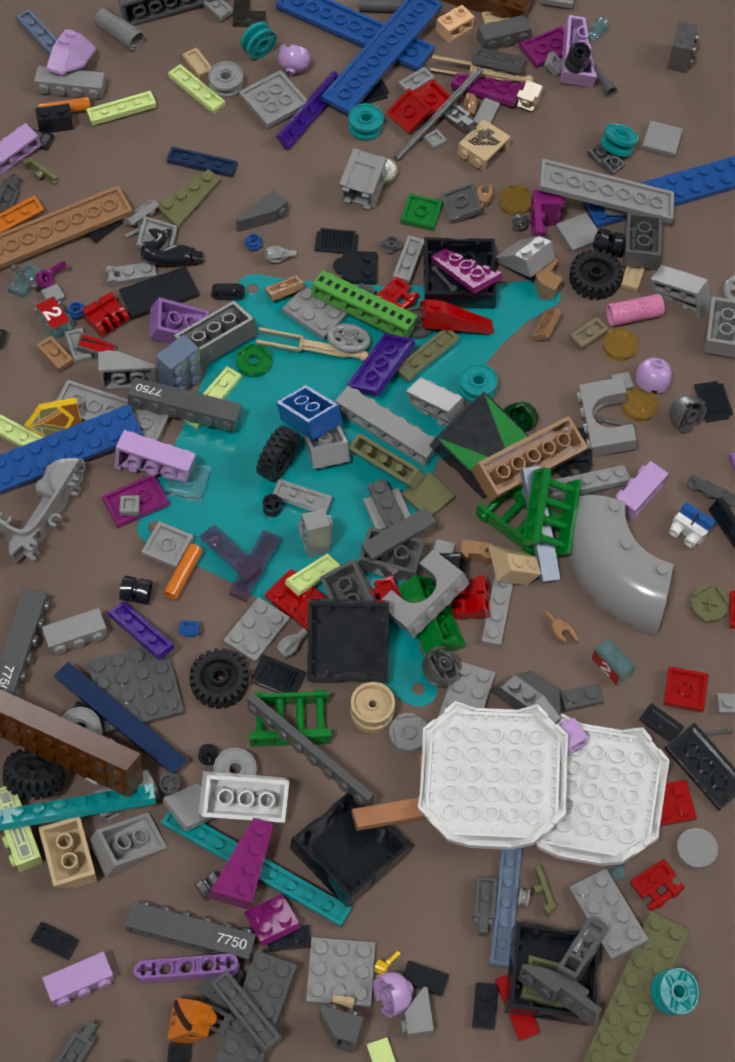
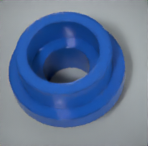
M249 234L245 239V246L249 250H258L262 246V239L258 234Z
M78 301L72 302L67 309L68 315L73 319L82 318V309L85 306Z

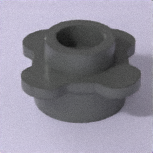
M517 214L512 218V230L514 232L526 230L529 227L527 223L528 215Z
M393 235L387 236L381 242V246L385 247L386 252L389 254L402 248L398 238Z

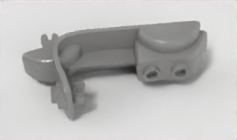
M64 458L56 460L47 466L45 475L37 481L35 486L37 496L42 498L24 528L16 529L10 526L13 521L12 517L9 516L4 521L2 520L4 515L2 512L0 513V537L9 543V555L13 565L24 556L31 561L37 560L33 556V554L40 555L37 547L44 541L51 529H57L55 522L57 520L62 521L60 514L71 497L78 496L76 490L81 491L79 485L84 477L85 460Z

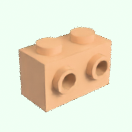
M461 5L437 19L436 32L449 43L473 29L475 16Z

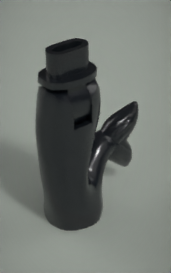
M148 229L155 240L143 242L141 247L142 261L159 265H194L195 263H203V252L196 251L193 247L190 248L189 246L178 244L160 250L169 239L172 229Z

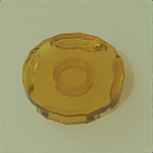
M511 185L500 192L498 204L506 214L511 216L517 214L524 215L530 210L532 194L523 186Z
M625 328L612 329L603 338V350L607 353L608 357L616 361H626L628 358H633L639 348L637 336Z
M634 388L626 392L627 402H623L622 407L624 414L629 419L641 422V420L648 421L655 417L659 408V401L652 391L650 393L641 388Z

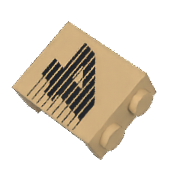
M483 120L476 126L477 129L471 131L459 143L457 155L485 172L487 161L499 149L506 151L509 148L511 136Z

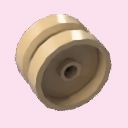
M368 682L357 687L352 694L350 702V716L353 724L359 730L370 734L380 733L387 729L393 721L395 699L391 690L382 683Z

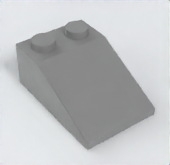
M541 236L520 239L496 256L495 262L531 278L555 259L552 241Z
M106 350L98 352V371L102 391L130 389L135 377L157 383L154 364L119 351Z
M340 425L315 440H311L302 434L313 469H322L326 466L340 465L350 461L348 442Z
M149 812L97 829L88 840L106 878L124 872L167 849Z

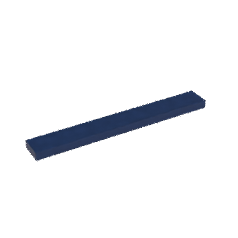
M69 662L54 675L58 682L170 774H176L187 763V759Z

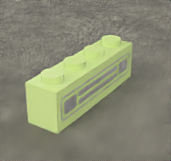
M6 786L0 788V810L22 806L18 794L14 796L11 794V791H7ZM30 826L4 830L3 843L6 849L10 847L12 852L9 855L12 867L17 866L19 873L43 863Z

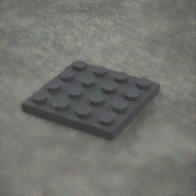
M142 646L87 661L92 682L145 725L185 714L169 654L158 660ZM102 718L106 735L119 732Z

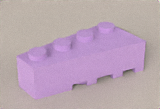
M569 15L565 23L560 83L593 88L597 75L594 70L592 55H590L585 70L579 74L569 72L564 63L573 43H585L591 50L585 17Z
M124 430L116 446L114 469L129 468V472L137 473L140 470L147 472V475L162 474L167 479L187 482L195 465L196 454L189 450H183L171 444H165L153 438H147L135 432Z

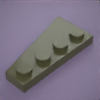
M208 169L159 202V207L156 210L171 224L177 225V230L182 227V223L191 217V213L196 208L198 209L202 204L201 202L208 198L220 184V179Z

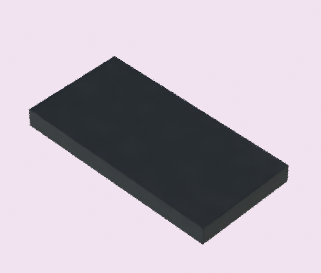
M186 266L119 289L120 296L132 320L150 314L151 306L159 297L178 303L199 297V293Z
M695 722L664 748L718 811L735 797V768Z

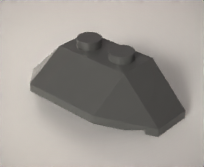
M531 670L505 677L490 690L491 693L515 710L538 704L555 724L561 721L559 689Z

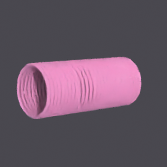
M654 294L610 303L607 305L606 312L610 325L617 326L661 317L664 315L665 306L662 296Z

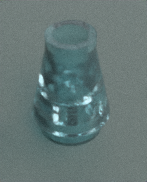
M604 17L597 18L588 33V38L591 41H595L609 29V21Z

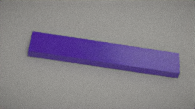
M336 71L330 73L276 135V138L285 150L289 149L327 106V103L321 100V96L339 76Z

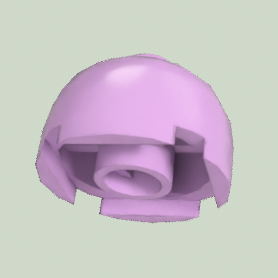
M283 44L279 49L278 62L282 69L285 70V73L295 75L304 72L308 68L312 54L308 55V50L293 44L290 47H286V44Z
M656 357L645 359L637 368L635 374L636 384L641 389L650 393L652 390L657 391V393L667 391L673 374L670 365L663 359Z
M386 972L377 975V979L373 981V991L376 1001L381 999L384 1008L381 1009L382 1013L386 1017L392 1018L406 1011L412 1000L413 986L411 982L396 972Z

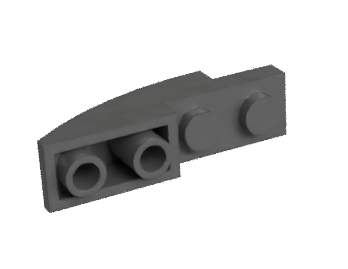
M524 964L521 967L518 980L525 987L530 988L539 995L542 1000L547 1001L552 1006L556 1001H559L565 1008L572 1011L582 1021L592 1027L598 1022L602 1009L587 998L589 990L569 977L543 967Z

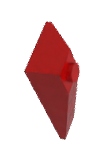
M425 299L419 304L422 328L493 334L494 332L491 319L447 302Z

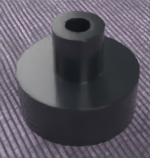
M204 744L199 748L198 759L204 765H213L219 756V750L213 744Z

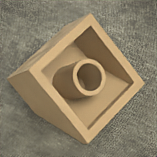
M489 546L497 581L528 585L541 575L537 557L520 549Z

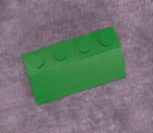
M414 575L399 586L402 599L409 603L424 601L435 590L432 578ZM449 605L417 634L422 643V649L426 654L435 646L445 647L443 650L447 652L450 650L453 652L466 647Z

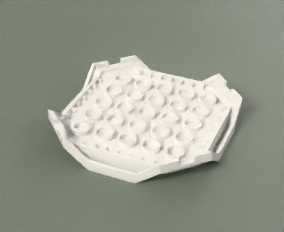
M457 701L453 702L444 710L441 716L436 720L433 719L423 728L418 810L448 842L468 848L504 850L533 846L566 817L568 734L558 724H555L538 704L512 710L475 708Z
M561 714V721L558 725L564 720H571L572 718ZM578 722L588 736V744L567 757L566 817L538 840L535 845L539 850L558 859L597 866L623 864L658 841L670 760L661 749L657 748L651 736L643 727L618 730Z

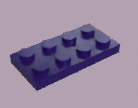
M384 333L347 386L357 389L362 393L379 396L416 345L414 339Z

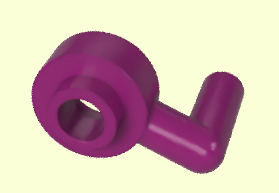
M61 261L48 271L41 270L35 275V282H37L41 289L52 286V276L66 268L67 263Z

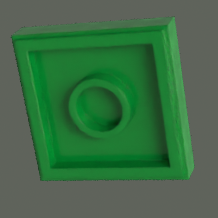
M409 193L400 224L434 231L443 201Z

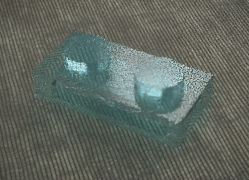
M25 262L20 271L33 282L35 281V275L41 271V268ZM17 273L7 289L8 292L25 298L31 286Z

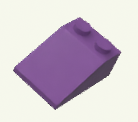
M159 297L150 309L149 339L173 343L176 341L174 338L175 334L208 316L209 311Z

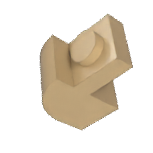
M527 80L523 91L519 90L517 95L519 98L517 106L534 111L541 99L544 87Z

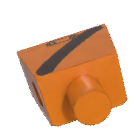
M174 998L167 1040L178 1044H190L207 1038L210 1025L215 1024L217 1020L215 1012L212 1011V1006L196 1000Z

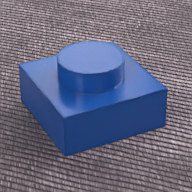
M180 621L179 634H184L185 637L199 635L200 621Z

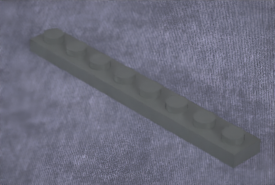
M254 693L247 697V708L252 715L259 716L265 726L273 728L283 741L287 740L291 743L297 753L304 754L311 765L318 766L328 779H333L337 782L338 787L343 792L350 793L357 804L364 805L365 807L373 804L374 794Z

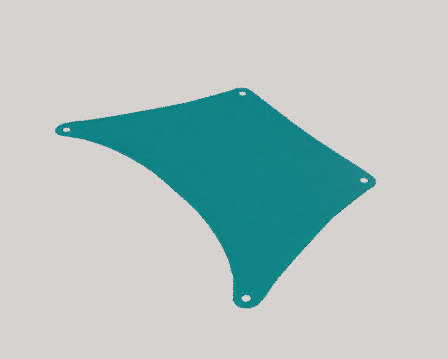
M251 274L244 276L238 283L246 288L244 299L231 300V302L235 301L254 318L257 335L211 361L197 392L203 394L227 366L242 375V379L224 399L242 404V416L236 432L224 431L220 428L205 426L204 424L199 429H196L187 422L184 423L174 447L195 453V465L187 482L167 479L160 474L158 483L170 506L139 519L137 533L147 543L152 534L148 528L149 524L153 521H160L192 534L194 540L191 544H195L203 550L196 563L197 566L234 583L254 597H260L274 606L265 598V593L290 569L297 573L326 555L322 554L307 558L297 525L301 521L302 514L312 511L281 501L282 511L279 516L270 518L263 513V499L266 495L273 494L278 480L271 482L258 475L256 466L258 465L257 461L260 458V453L263 452V447L266 446L267 440H270V436L272 433L274 434L278 427L282 425L287 426L298 432L301 437L298 450L295 452L296 455L280 479L332 496V502L327 511V515L331 516L333 526H331L333 534L331 536L332 545H330V553L328 554L340 565L352 559L359 563L362 551L361 544L365 541L369 526L373 527L363 503V499L371 497L367 485L385 479L390 490L399 488L401 494L408 487L355 456L350 450V461L340 465L326 466L322 469H313L302 433L281 421L277 401L307 385L335 402L364 361L353 357L341 358L305 350L295 352L264 346L269 349L272 355L270 370L260 377H248L239 372L236 366L238 351L248 344L257 345L256 340L299 347L300 340L259 332V327L301 335L306 340L330 344L328 338L322 340L282 312V308L297 293L286 295L282 299L274 301L267 296L265 287L286 280V278ZM534 280L496 284L497 298L495 308H462L491 319L494 330L493 334L453 331L459 336V342L410 382L407 383L395 373L379 396L362 392L361 394L367 398H372L380 406L388 408L396 416L403 417L409 424L419 427L425 434L436 437L446 426H439L437 419L431 415L427 417L409 403L406 391L421 377L427 381H432L435 385L446 388L454 394L460 395L459 378L464 368L478 363L486 365L501 345L526 322L557 305L561 299V292H558L554 300H542L535 289ZM303 281L304 286L312 290L313 281ZM248 285H257L258 291L256 293H249L247 291ZM368 285L377 290V294L385 287L380 285ZM409 285L410 291L408 293L412 294L416 291L419 297L416 299V303L408 308L419 306L420 302L424 300V285ZM401 298L398 303L401 304L405 300ZM348 313L347 318L341 323L357 325L367 331L370 336V344L363 351L368 352V354H370L383 334L387 333ZM434 329L432 334L424 339H414L416 345L406 359L438 334L441 329ZM251 358L249 361L252 363H256L259 360L257 358ZM341 415L343 423L340 424V427L348 442V449L357 434L360 433L417 467L424 475L427 472L433 475L439 458L438 454L424 467ZM404 499L410 515L416 513L417 511ZM364 572L372 589H375L374 581L386 578ZM394 579L399 590V586L402 585L404 581ZM322 581L314 586L328 597ZM389 619L388 683L382 684L387 686L394 696L409 705H428L436 697L437 686L429 683L423 676L421 664L424 656L420 648L418 635L413 638ZM416 683H421L424 685L425 691L421 695H416L412 691V686Z

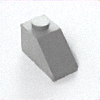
M427 987L422 988L405 1011L404 1019L400 1020L402 1033L406 1032L407 1039L433 1036L434 1028Z

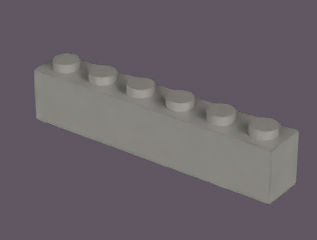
M347 386L335 400L341 415L424 467L437 454L429 446L435 437L425 434L419 427L409 424L403 417L396 416L388 408L380 406L372 398H367L361 394L359 390Z

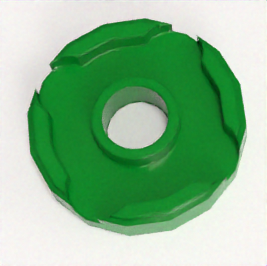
M248 344L238 351L236 366L239 372L245 376L260 377L270 370L272 355L269 349L263 345ZM251 358H257L259 361L256 363H252L249 360Z

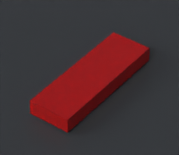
M508 974L495 979V984L498 985L497 989L504 1006ZM508 1014L519 1042L539 1035L540 1032L534 1017Z

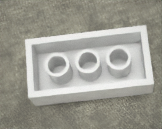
M203 771L199 814L202 817L241 820L257 818L264 821L285 823L289 780L285 777Z

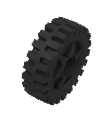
M588 249L587 253L582 251L581 255L578 254L573 259L570 267L569 282L572 285V289L576 290L578 295L582 293L583 298L589 296V300H593V297H596V300H600L602 297L604 300L608 296H613L620 287L623 269L620 261L617 262L618 258L616 256L612 258L613 254L610 252L606 255L605 250H602V253L599 252V249H595V252L592 249Z
M284 425L278 427L274 434L272 433L270 436V440H267L266 446L262 449L263 452L260 453V458L257 461L258 465L256 466L257 474L271 482L279 480L284 475V472L287 471L288 466L291 465L292 459L296 455L295 452H297L300 444V434Z
M215 648L214 652L208 650L205 655L203 653L199 655V659L196 658L194 665L190 668V687L195 698L198 701L200 700L204 706L207 704L209 708L213 706L216 709H220L221 706H224V709L229 708V705L234 706L237 700L240 702L243 695L245 696L249 686L248 668L245 661L241 660V656L235 655L234 651L230 650L227 652V649L222 648V651H219L218 648ZM218 676H221V677L224 678V679L221 680V681L215 680V678L218 677Z
M25 748L24 751L18 749L16 753L12 752L4 761L3 784L4 787L6 786L7 791H11V794L14 796L18 794L19 798L26 796L27 800H31V797H35V800H40V796L46 799L48 794L52 797L55 795V792L58 793L64 786L65 768L55 762H49L38 754H32Z

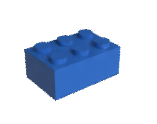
M307 385L276 402L281 421L311 440L321 437V435L343 423L338 404Z

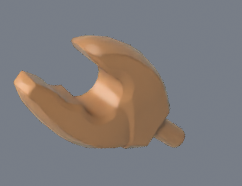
M466 93L463 109L468 111L473 117L477 108V98L474 94Z
M489 185L488 193L482 192V186L476 191L483 209L493 199V185Z
M548 610L544 613L552 622L550 625L551 632L559 642L567 644V640L562 633H567L576 643L579 641L574 628L569 623L560 618L556 620Z

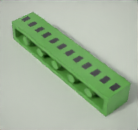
M324 270L312 284L311 296L389 334L408 338L416 328L417 315Z

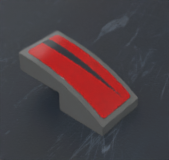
M81 332L76 345L77 351L94 354L95 359H98V352L106 350L117 351L118 348L117 345L110 341Z

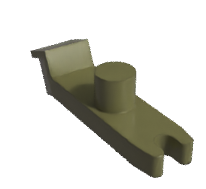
M32 157L22 158L23 166L26 170L32 168L36 171L34 173L36 179L40 180L44 177L53 184L58 182L55 174Z
M536 865L534 871L539 884L532 885L534 894H543L546 906L543 907L542 912L548 918L556 910L557 905L552 899L541 866Z

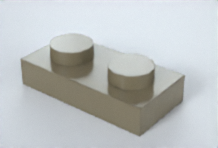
M596 317L570 334L569 339L580 350H583L607 334L609 328Z

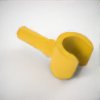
M396 951L386 962L379 959L375 964L374 971L379 974L386 973L391 963L401 955L400 952Z

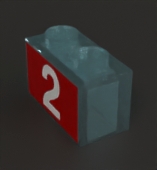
M54 296L35 305L37 317L55 340L65 336V332L73 330L72 324L74 322L69 313H65L62 302L57 301Z
M610 638L594 648L591 659L617 687L633 675L636 666Z

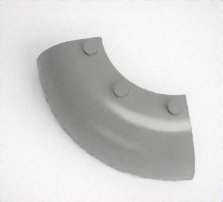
M598 495L579 496L571 553L566 555L568 565L576 576L577 582L603 611H608L616 617V620L623 621L633 626L632 628L656 636L662 620L674 564L651 555L635 540L626 521V501Z

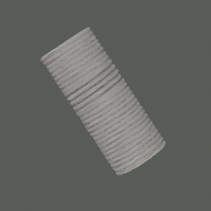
M107 7L101 8L97 12L94 24L132 51L140 47L144 39L143 32Z

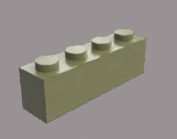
M360 433L357 434L349 446V450L355 456L415 491L424 477L420 469Z

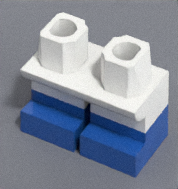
M685 502L677 516L674 517L669 534L674 538H678L682 533L686 536L684 540L685 545L693 548L696 544L700 545L712 532L716 521L705 513H700L699 509L688 502Z

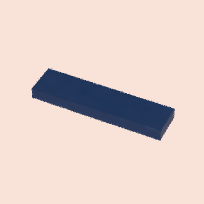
M173 146L167 157V163L204 172L210 169L214 174L233 178L238 162L235 160Z

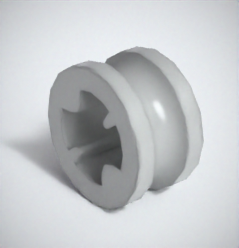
M520 887L517 901L518 907L524 905L525 908H528L531 889L524 891Z

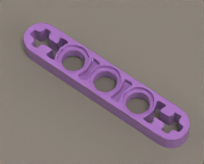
M217 954L143 960L134 966L133 971L139 982L152 983L215 978L225 970H228L233 976L238 973L240 964L237 957L233 954ZM229 961H232L231 968L227 969L226 965H228ZM207 962L214 964L210 971L202 969L203 965ZM185 964L192 965V969L188 973L181 972V968ZM168 965L171 967V971L168 974H160V969L163 966ZM147 968L148 971H146L145 975L142 976L140 972H143V969Z

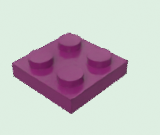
M283 894L244 912L261 946H265L300 929V924Z

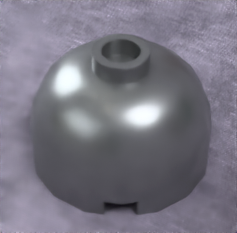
M683 395L673 401L670 408L671 422L681 432L692 431L693 428L691 427L695 424L699 425L705 417L707 407L704 406L705 402L693 395Z
M443 646L432 648L424 656L421 664V670L425 679L437 687L449 686L460 678L461 674L459 671L462 670L458 657L451 650L449 652L443 650L445 648Z

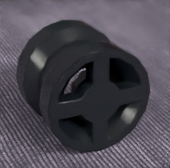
M269 494L264 497L263 513L267 517L275 518L281 514L282 503L278 495Z

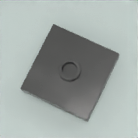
M473 182L441 194L451 224L483 212Z

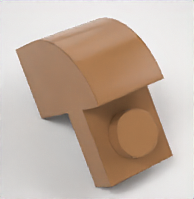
M557 258L538 271L534 279V286L537 292L551 300H554L560 291L563 277L554 274L557 270Z

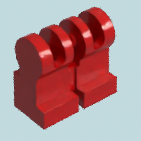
M112 292L99 298L98 303L94 301L82 309L83 319L92 329L94 328L100 337L107 335L105 329L109 332L114 331L112 323L118 328L122 325L120 320L124 323L130 321L128 313L117 302Z
M484 575L476 576V579L468 580L469 584L452 602V607L454 608L452 616L457 620L490 617L489 582Z

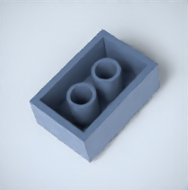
M184 334L156 355L160 384L188 390L193 385H197L202 379L199 347Z

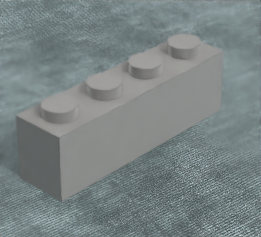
M38 66L34 80L36 93L59 96H89L91 99L103 100L106 88L105 73L74 70L67 72V74L59 75L46 71V67Z

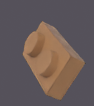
M296 275L265 287V292L274 301L280 300L286 295L295 294L299 290L304 289L305 286L304 282Z
M559 308L544 311L531 335L534 341L546 340L551 336L562 314Z
M52 335L37 344V349L58 372L74 363L73 358Z

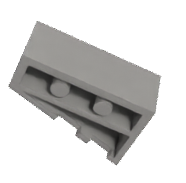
M661 265L651 277L652 291L654 293L660 294L670 302L673 300L682 305V309L692 310L697 313L696 317L700 319L708 310L711 301L708 279Z
M421 377L406 391L409 403L427 417L431 415L437 419V424L441 427L443 425L447 427L465 410L463 398L459 394H454L446 388L435 385L432 381H427Z
M325 508L302 514L301 521H299L297 527L307 558L330 553V545H332L331 536L333 535L331 516L326 514Z

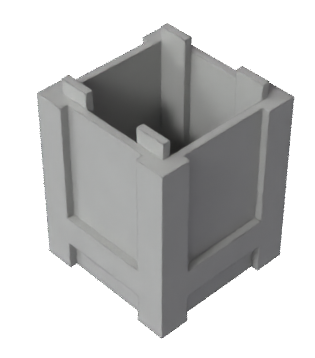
M353 148L339 183L342 188L341 199L344 200L343 202L348 204L351 202L363 205V208L368 210L375 208L388 175L386 157Z

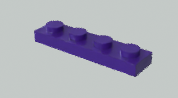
M124 601L108 611L109 617L158 660L174 650L173 643Z

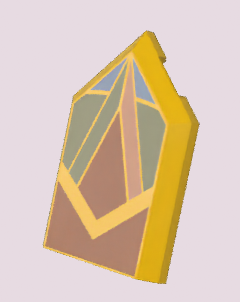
M76 397L39 404L24 426L36 434L46 437L81 423Z

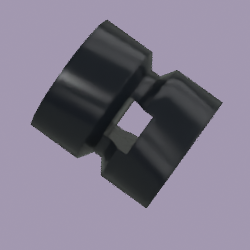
M576 42L571 45L564 62L569 72L579 74L585 70L591 55L588 45L582 42Z
M599 228L594 238L593 249H599V252L605 250L607 253L610 252L615 256H619L624 246L625 235L618 232L611 233L610 230Z
M125 575L121 582L119 599L128 602L135 600L138 604L148 605L153 587L152 580L141 578L137 581L136 577Z

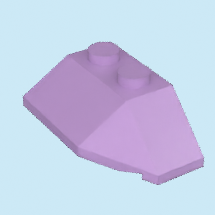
M65 29L53 45L46 71L64 75L69 71L82 68L95 53L96 47L82 34Z

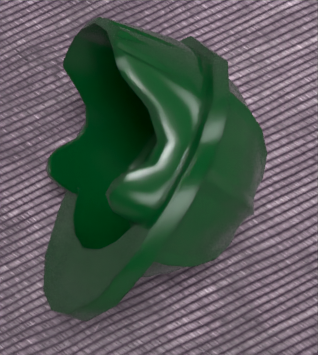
M516 402L504 408V411L525 432L532 430L537 424L538 413L536 408L528 402Z

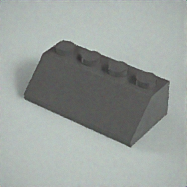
M232 301L175 334L174 338L177 340L184 334L198 346L200 365L203 367L256 336L257 330L254 318L235 301Z

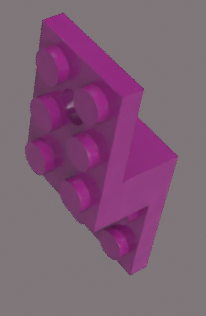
M533 190L529 210L531 237L541 236L544 238L546 236V226H556L559 223V218H562L563 215L562 208L565 205L564 197L540 190Z

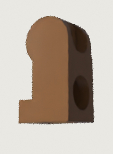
M462 540L460 552L464 554L467 561L480 562L484 565L492 564L489 546L493 544Z

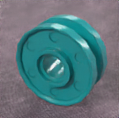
M262 21L256 22L245 30L240 40V46L250 58L260 59L274 48L277 35L267 23Z
M363 103L354 106L350 110L348 130L353 137L364 141L379 137L383 130L384 121L383 112L379 107Z
M611 123L606 125L604 134L600 139V144L608 152L626 157L633 154L634 146L637 145L639 137L629 127Z
M480 363L471 364L461 372L459 392L464 400L472 403L483 391L492 399L495 397L498 378L496 372L491 367Z
M682 968L666 969L658 972L653 978L650 986V995L655 1007L663 1014L671 1016L684 1015L696 1007L699 1000V987L697 980L689 971Z

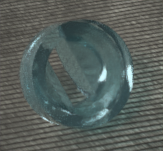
M624 863L613 865L610 869L611 877L615 880H625Z

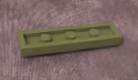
M441 330L405 359L396 373L407 383L410 382L459 342V336L452 330Z

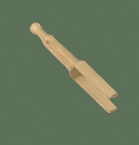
M437 55L432 56L435 59L471 65L468 75H471L478 68L470 61ZM481 67L483 73L479 76L501 81L511 80V82L526 83L527 80L534 81L530 75L509 74L508 71H495L488 67ZM430 68V71L451 75H456V73H458L442 69Z
M260 327L259 332L300 340L299 347L256 340L257 345L295 352L305 350L341 358L353 357L361 361H365L369 355L366 351L355 353L340 351L331 344L306 340L301 335Z

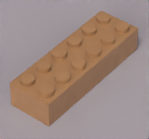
M567 416L481 460L471 471L488 500L492 502L523 485L520 469L540 466L541 468L546 467L553 470L580 456L588 449V446L570 416Z

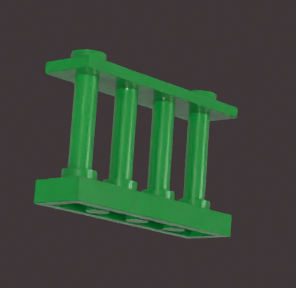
M546 467L533 470L522 544L530 546L540 544L541 541L556 546L557 556L568 555L572 549L578 500L581 492V480L568 481L565 484L551 479V469ZM549 486L565 491L564 502L548 497ZM546 504L562 510L561 521L545 515ZM543 523L560 528L558 539L542 534Z
M521 486L490 502L487 507L478 503L476 515L482 522L488 523L522 548L524 552L536 557L534 545L527 546L522 544V533L524 532L526 519L516 529L507 523L520 508L527 510L526 499L522 493ZM506 497H510L516 503L499 518L492 511ZM548 507L549 517L561 521V515ZM551 526L552 530L559 533L560 528Z
M319 689L313 692L292 693L254 692L267 705H275L276 713L284 718V704H296V729L314 745L331 744V729L325 728L324 703H330V691ZM316 703L317 728L307 730L304 728V704ZM257 715L255 716L256 730L250 732V747L292 745L287 740L283 741L275 730H264L262 719Z

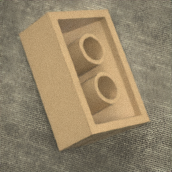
M80 817L39 827L54 888H79L98 882Z

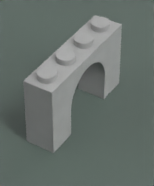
M623 377L579 385L580 392H577L578 403H582L583 408H580L581 418H585L586 421L583 427L585 435L588 434L589 436L586 442L589 450H592L593 457L637 449L633 424L604 427L594 419L596 412L602 407L627 402Z
M434 550L419 563L425 574L436 581V588L430 597L418 603H409L391 590L382 599L389 600V619L413 638L430 621L436 618L469 584L465 574Z

